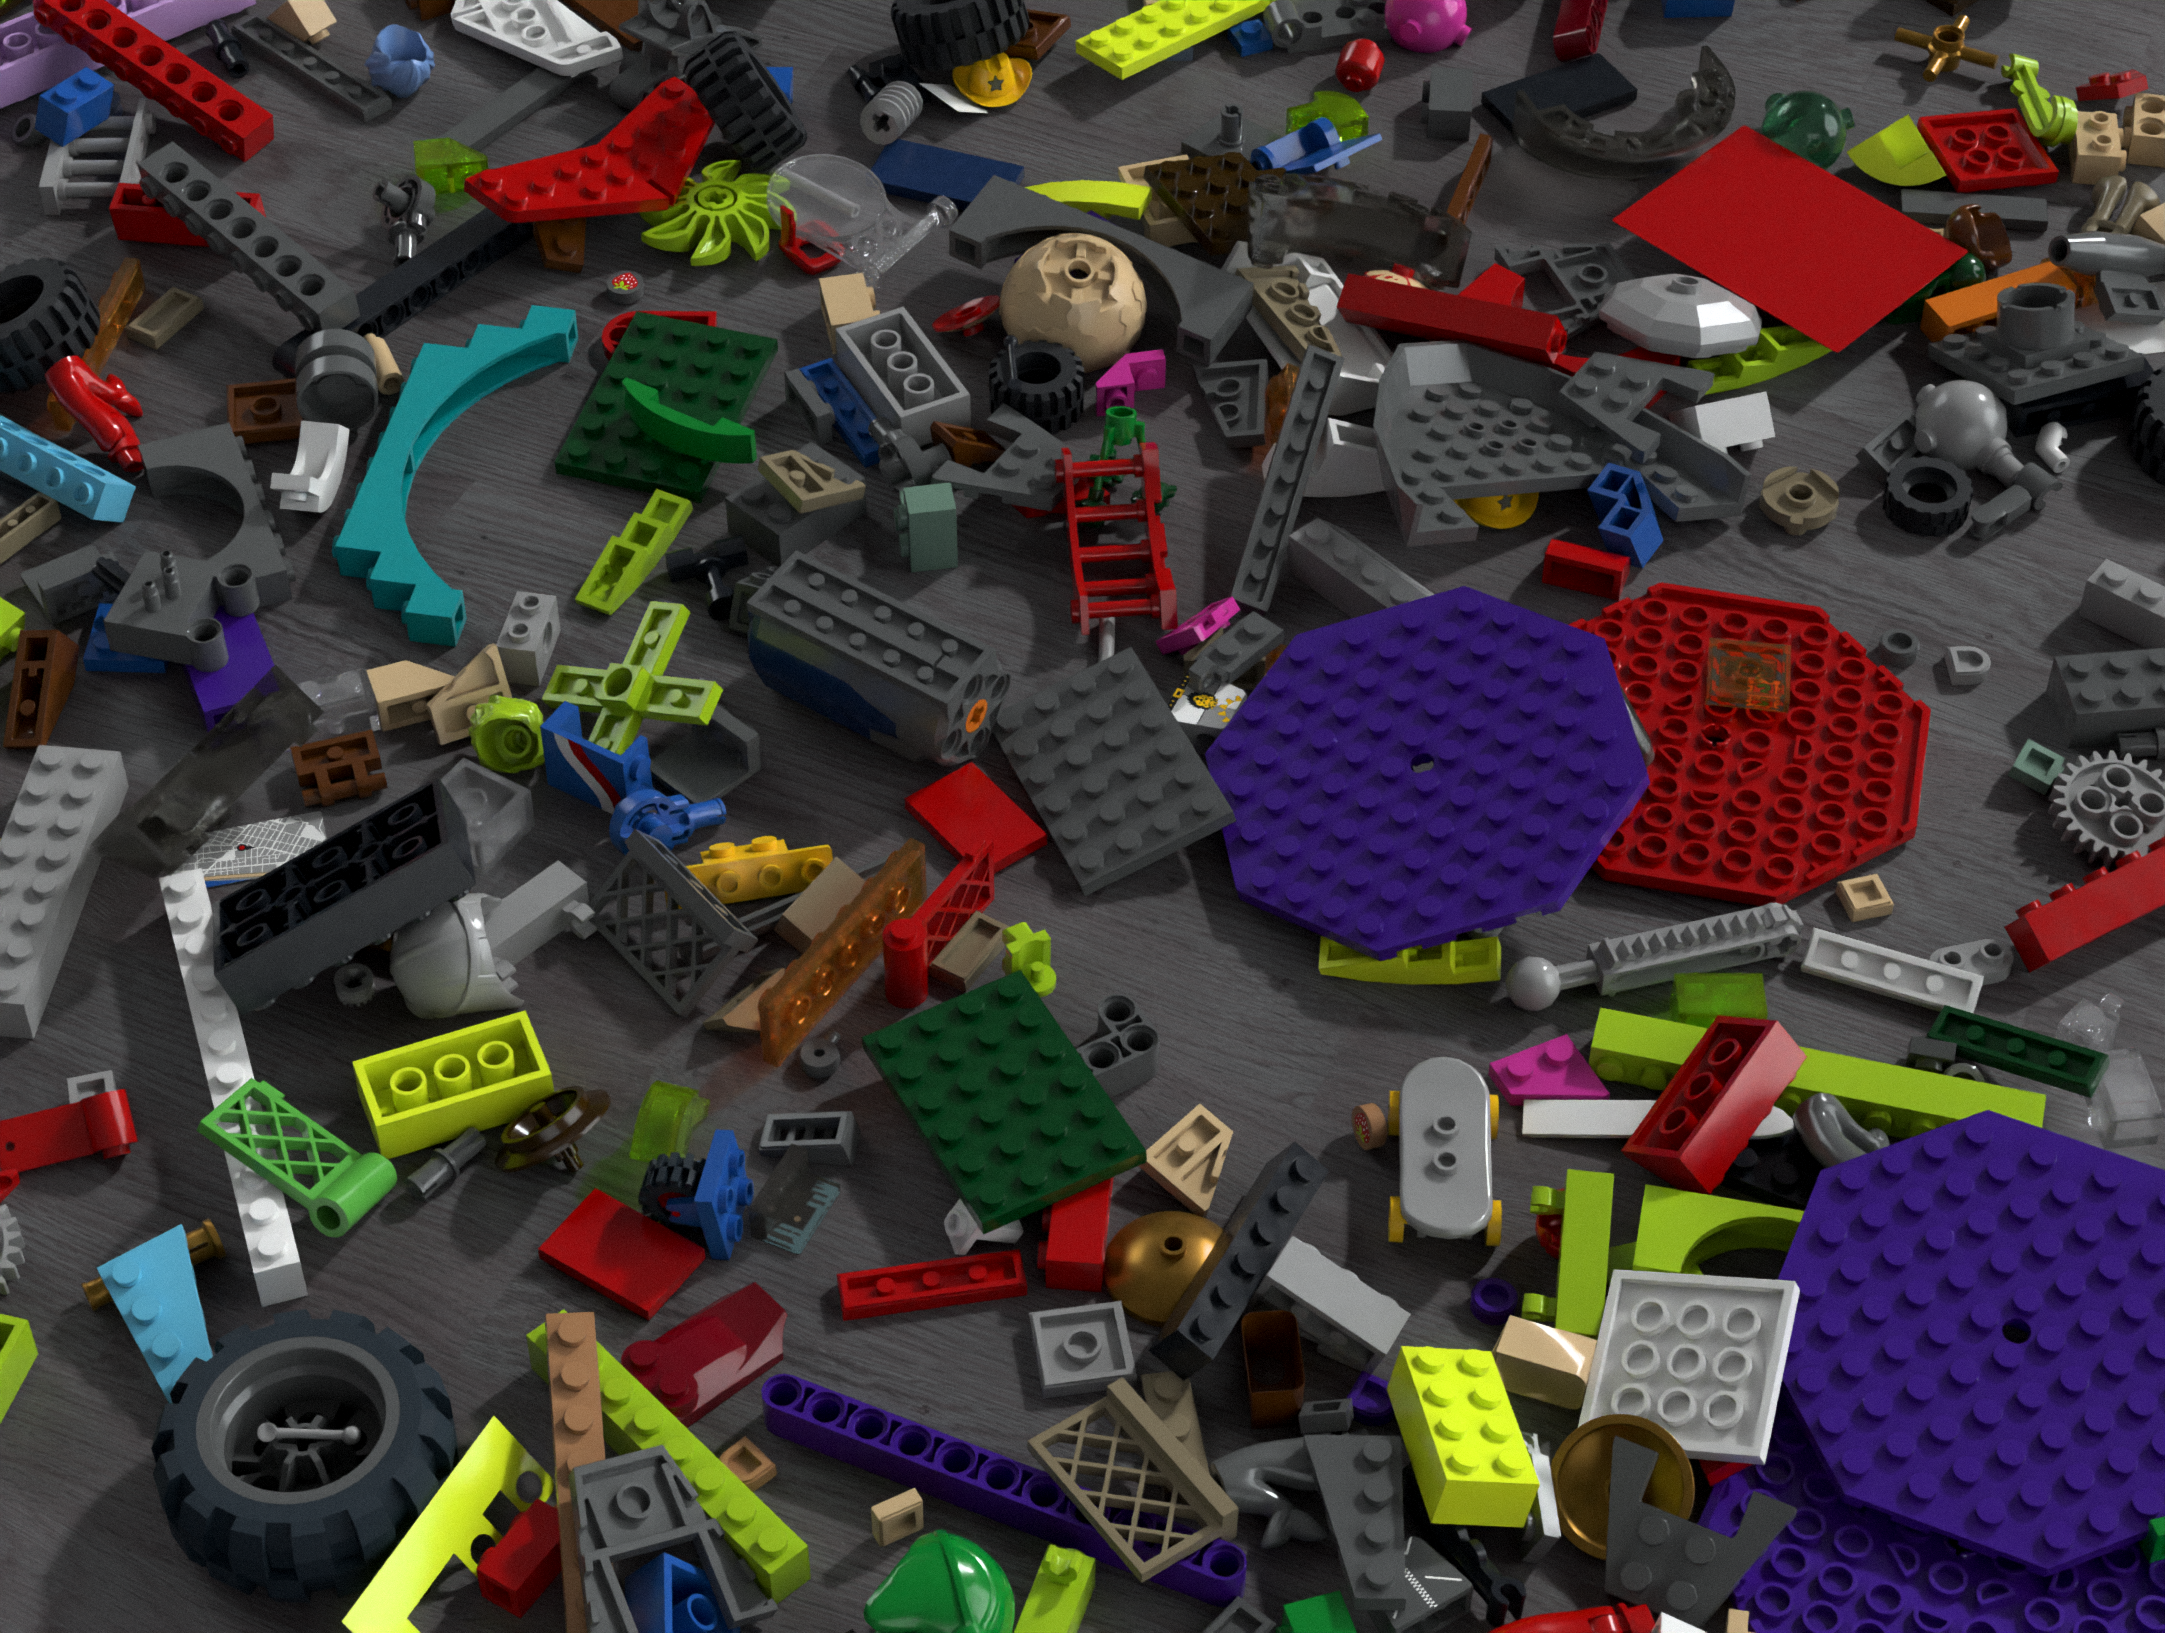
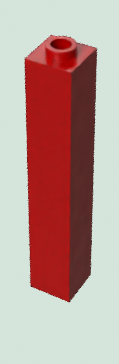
M1350 273L1347 275L1336 306L1345 321L1349 323L1435 341L1464 339L1522 359L1554 365L1558 353L1563 352L1567 341V332L1557 315Z

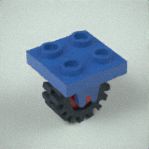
M716 1129L707 1159L702 1158L700 1161L693 1160L695 1155L687 1153L685 1158H681L679 1152H671L670 1158L665 1153L658 1155L657 1160L653 1158L647 1167L639 1192L638 1203L643 1205L641 1210L645 1215L652 1213L650 1219L656 1222L664 1221V1226L670 1230L672 1225L679 1226V1232L687 1233L688 1227H691L694 1233L703 1230L711 1258L730 1260L734 1243L740 1242L742 1238V1216L745 1206H750L752 1203L754 1184L752 1179L747 1178L745 1153L742 1149L738 1148L734 1131Z

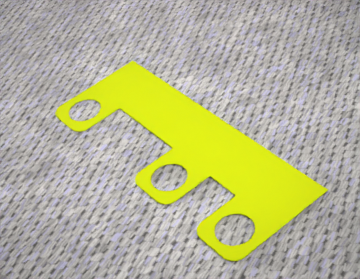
M495 1416L491 1418L341 1621L352 1633H420L407 1617L452 1555L455 1554L478 1578L476 1571L478 1564L472 1559L470 1551L473 1540L478 1535L486 1534L497 1545L503 1538L482 1515L497 1493L501 1490L520 1512H525L532 1503H526L520 1499L517 1494L516 1484L522 1473L530 1471L538 1475L542 1483V1492L538 1499L546 1502L554 1490L552 1478Z

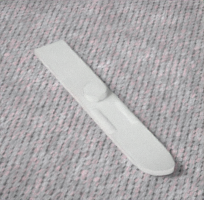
M1524 1099L1523 1137L1630 1138L1657 1100ZM1773 1106L1771 1113L1762 1120L1750 1139H1768L1791 1133L1794 1129L1793 1119L1782 1109Z

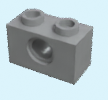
M517 591L496 644L509 683L540 686L561 631L556 596Z

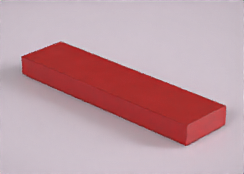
M1020 1249L836 1274L843 1321L1027 1295V1282Z

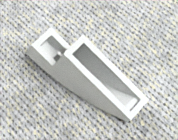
M1328 418L1323 428L1303 496L1318 498L1347 497L1384 491L1374 429ZM1276 443L1272 445L1269 453L1267 454L1265 460L1261 465L1264 480L1268 472V468L1273 456Z

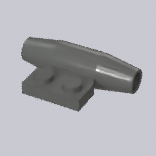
M2099 231L2060 235L2050 242L2048 257L2052 264L2086 276H2096V284L2093 290L2105 321L2158 325L2165 319V309L2156 286L2150 285L2145 278L2165 274L2164 244L2138 235Z

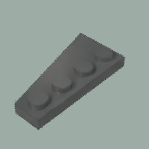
M1304 1435L1303 1447L1307 1460H1310L1314 1472V1482L1318 1495H1321L1326 1510V1520L1330 1533L1334 1536L1339 1551L1338 1558L1354 1609L1405 1611L1406 1587L1401 1436Z

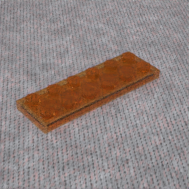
M910 837L899 851H893L888 857L885 866L876 876L868 878L853 901L842 906L830 926L824 932H819L814 937L807 951L798 960L795 959L788 965L784 976L772 988H767L763 992L757 1007L760 1017L763 1061L778 1068L883 952L882 932L885 926L897 919H910L927 900L925 844Z

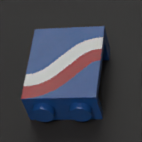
M566 701L540 726L548 785L613 814L617 803L633 792L643 789L654 790L650 768L651 759L649 758L648 740L646 737L640 735L620 756L582 738L579 707Z

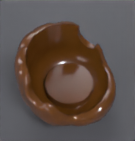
M1979 204L1961 206L1948 217L1944 225L1943 237L1968 250V253L1977 257L1983 263L1985 271L2008 265L2012 261L2011 243L2001 217L1995 212H1979L1978 210L1982 208Z

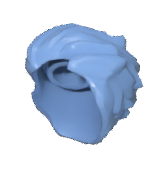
M392 24L380 30L373 43L370 57L364 65L369 69L371 85L373 87L381 86L383 91L389 90L398 98H407L417 91L420 86L427 83L430 78V70H433L435 67L434 52L430 50L420 33L397 24Z

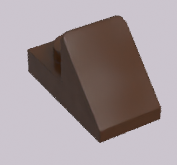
M933 421L930 426L933 447L943 443L950 454V461L968 468L971 467L973 462L977 464H982L983 461L995 463L1006 451L983 430Z

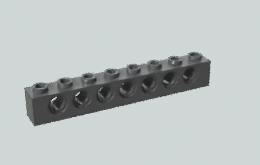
M172 141L137 163L142 178L139 180V184L148 198L157 199L171 217L177 216L185 223L187 229L194 236L200 235L206 240L215 254L224 255L238 273L242 274L244 272L252 279L255 286L261 292L267 291L273 296L282 310L285 312L290 311L298 317V320L306 330L319 332L327 329H342L360 317L355 292L351 287Z

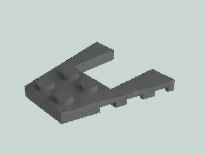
M663 1445L572 1469L568 1479L587 1633H638L612 1567V1562L689 1541L694 1543L728 1630L771 1618L777 1612L778 1606L773 1598L767 1600L754 1582L757 1576L744 1558L739 1560L723 1538L726 1534L715 1518L710 1519L696 1500L699 1496Z

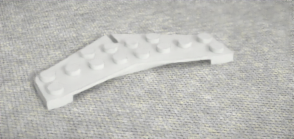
M456 0L451 12V19L455 30L561 76L574 77L581 72L597 67H606L613 62L623 59L622 47L615 37L607 31L600 33L558 0Z

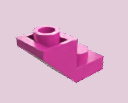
M1163 349L1125 354L1096 382L1097 417L1106 416V410L1114 406H1126L1134 409L1135 391L1165 388L1166 358Z

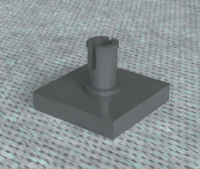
M1230 103L1225 105V108L1222 107L1218 115L1181 141V153L1187 154L1188 157L1193 159L1197 156L1209 157L1224 155L1227 152H1240L1250 163L1251 152L1254 149L1278 140L1281 136L1244 118L1243 107Z

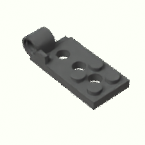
M1276 0L1270 3L1263 13V20L1273 42L1278 47L1286 48L1287 53L1344 46L1348 42L1357 39H1368L1371 41L1393 39L1385 24L1384 10L1386 1Z

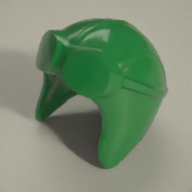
M939 1529L934 1530L933 1533L921 1535L916 1539L905 1556L866 1602L863 1615L865 1621L876 1630L874 1633H1012L1015 1619V1601L1007 1576L999 1564L985 1550L964 1537Z

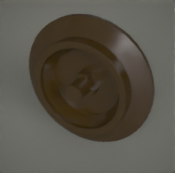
M570 1086L538 1100L515 1117L503 1131L501 1140L504 1145L495 1158L496 1167L505 1173L517 1172L535 1166L554 1156L557 1162L563 1161L570 1173L578 1171L584 1166V1162L577 1153L579 1149L575 1142L592 1129L604 1116L610 1106V1096L605 1090L584 1091L581 1086Z

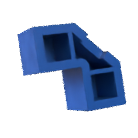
M1607 463L1587 490L1599 521L1602 522L1598 530L1607 552L1631 557L1632 566L1643 569L1664 541L1653 503L1640 471Z

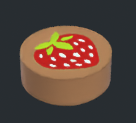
M1374 1103L1354 1107L1352 1111V1127L1359 1145L1364 1150L1382 1147L1387 1140L1388 1132L1386 1120L1381 1109Z

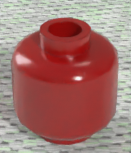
M1357 39L1348 42L1341 50L1335 68L1336 78L1349 91L1371 90L1378 83L1385 62L1384 55L1376 43L1371 40Z

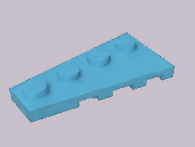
M182 1224L97 1267L101 1279L169 1404H173L170 1393L176 1381L192 1361L197 1357L207 1362L213 1357L196 1286L195 1273L188 1250L187 1237Z

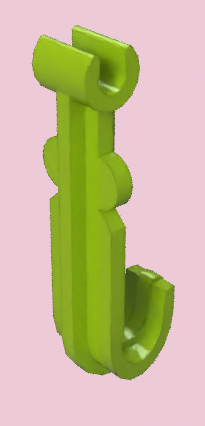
M2010 53L2011 67L2002 65L2001 74L2004 78L2014 80L2010 86V91L2019 97L2018 104L2033 136L2038 137L2044 146L2055 147L2059 143L2068 145L2075 136L2078 124V112L2074 101L2063 96L2054 95L2051 98V103L2048 102L2050 98L2049 92L2040 87L2036 81L2039 70L2038 61Z

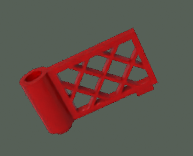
M979 836L965 852L964 858L910 919H897L885 926L882 932L885 996L888 1002L895 1007L911 1009L925 1002L928 996V976L931 962L975 911L983 913L994 900V854L992 840Z

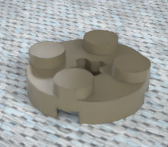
M1792 466L1773 471L1766 477L1763 483L1759 508L1770 520L1783 526L1784 530L1791 535H1802L1807 530L1825 526L1837 516L1839 489L1837 484L1821 471L1810 469V474L1797 472L1798 467Z

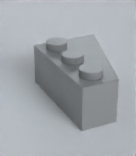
M1292 1235L1269 1268L1239 1318L1243 1319L1245 1315L1251 1312L1289 1311L1297 1318L1299 1336L1319 1344L1317 1347L1318 1353L1359 1371L1372 1374L1390 1350L1411 1314L1399 1307L1397 1302L1389 1296L1381 1295L1360 1281L1357 1275L1350 1270L1339 1267L1321 1255L1311 1244L1302 1242Z

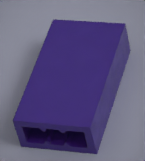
M219 606L213 618L222 624L229 655L228 663L223 668L214 672H202L193 665L181 663L210 741L290 719L285 690L254 613L243 617H234L227 614L223 606Z

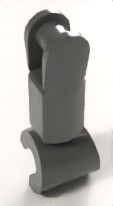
M2029 462L2020 470L2013 486L1990 500V502L1972 511L1971 519L1973 523L1969 528L1970 536L1979 541L1990 539L2003 526L2008 525L2030 510V506L2036 510L2045 508L2046 502L2042 500L2045 494L2050 490L2059 491L2062 489L2063 484L2035 463Z

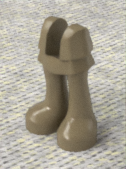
M2118 175L2104 177L2097 181L2092 190V201L2096 208L2092 217H2089L2082 226L2081 232L2099 231L2130 234L2139 216L2159 206L2160 199L2147 184L2140 181L2134 182L2127 194L2123 208L2114 223L2109 221V218L2125 199L2127 181L2124 177Z

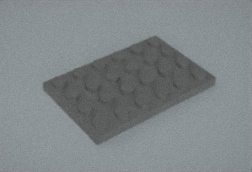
M1132 647L1003 709L992 731L995 741L1084 896L1236 822L1233 810Z

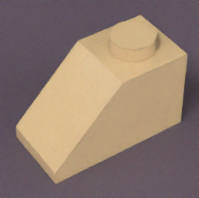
M287 0L267 17V19L301 41L307 42L310 40L312 45L327 38L330 35L327 29L337 22L324 0Z
M407 660L366 670L371 701L382 731L431 720L426 704L455 676Z

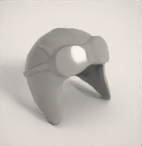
M468 893L458 901H446L433 908L432 913L421 922L415 924L409 922L396 930L391 943L389 970L404 997L407 1008L414 1015L422 1019L448 1018L457 1014L520 1008L525 1003L524 1000L512 995L500 984L485 932L483 916L488 915L500 906L502 899L486 893Z

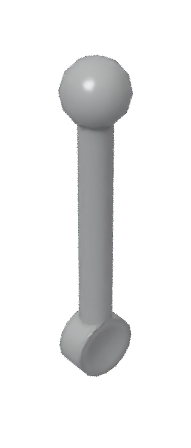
M266 1422L258 1427L257 1436L263 1442H272L276 1438L343 1440L347 1445H355L361 1439V1431L355 1426H348L344 1430L277 1428L273 1423Z

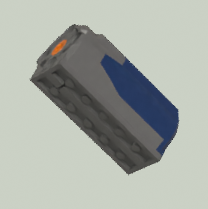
M797 550L746 602L750 620L748 630L749 659L765 686L913 762H924L930 759L949 768L970 758L976 759L985 750L990 735L997 724V719L1001 715L1006 694L1011 684V674L1003 670L1001 662L997 659L995 648Z

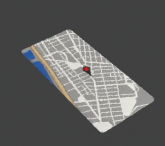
M316 811L165 840L162 842L167 876L202 868L206 888L257 879L327 840L322 813Z

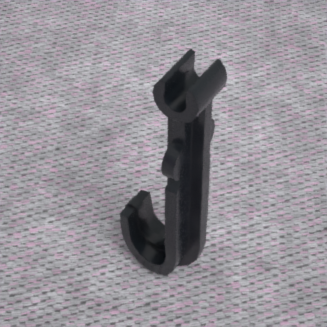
M1410 1461L1409 1465L1402 1470L1403 1504L1408 1513L1447 1560L1454 1564L1458 1571L1472 1583L1475 1591L1487 1604L1485 1611L1486 1619L1493 1627L1498 1628L1504 1625L1507 1610L1515 1620L1521 1619L1527 1595L1524 1584L1516 1578L1503 1576L1488 1559L1482 1543L1476 1538H1471L1463 1525L1435 1524L1430 1522Z

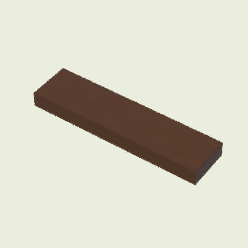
M1480 133L1443 218L1441 247L1453 250L1460 239L1491 165L1493 138L1491 135Z

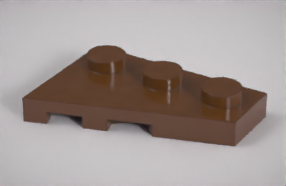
M586 217L533 222V234L544 267L581 274L584 265Z

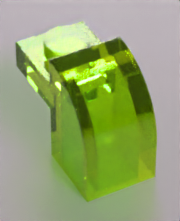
M1334 91L1314 92L1313 102L1287 108L1286 135L1306 126L1311 121L1325 117L1335 126L1340 141L1368 136L1369 116L1354 98L1346 94Z
M656 1080L648 1089L641 1104L635 1124L629 1158L650 1163L653 1158L657 1160L658 1155L663 1153L670 1158L671 1152H679L680 1157L685 1158L689 1149L692 1127L708 1116L710 1099L698 1097L699 1090Z

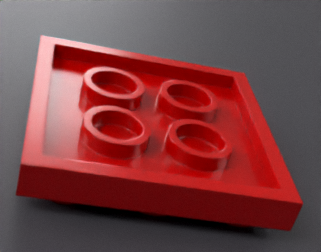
M2017 108L1925 116L1918 119V131L1930 151L1932 150L1957 193L2056 183L2059 173L2058 169L2036 136H2033L2027 123Z

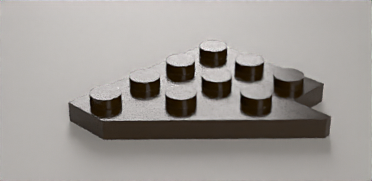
M1227 152L1224 155L1197 156L1188 160L1163 161L1160 164L1146 165L1143 178L1210 256L1231 253L1237 240L1248 243L1284 183L1286 169L1281 167L1257 171L1240 152Z

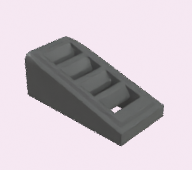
M852 1111L767 1114L758 1151L761 1156L837 1166H853L861 1130ZM782 1130H788L786 1141H780ZM800 1132L805 1133L803 1140H799ZM823 1135V1139H818V1136Z

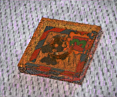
M1709 638L1705 705L1788 713L1790 703L1791 645Z

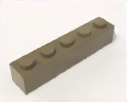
M39 491L0 520V564L62 519L57 500Z

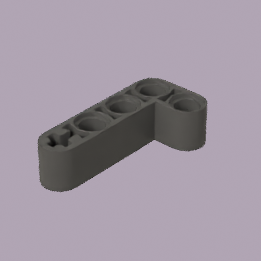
M1112 994L1103 998L1098 1004L1097 1040L1083 1045L1076 1050L1109 1098L1149 1081L1159 1071L1160 1036L1153 1024L1129 996Z

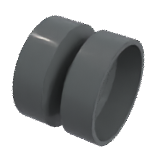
M327 329L310 335L299 345L295 354L297 408L305 421L340 424L350 429V431L368 423L378 408L376 357L370 343L362 336L348 330Z

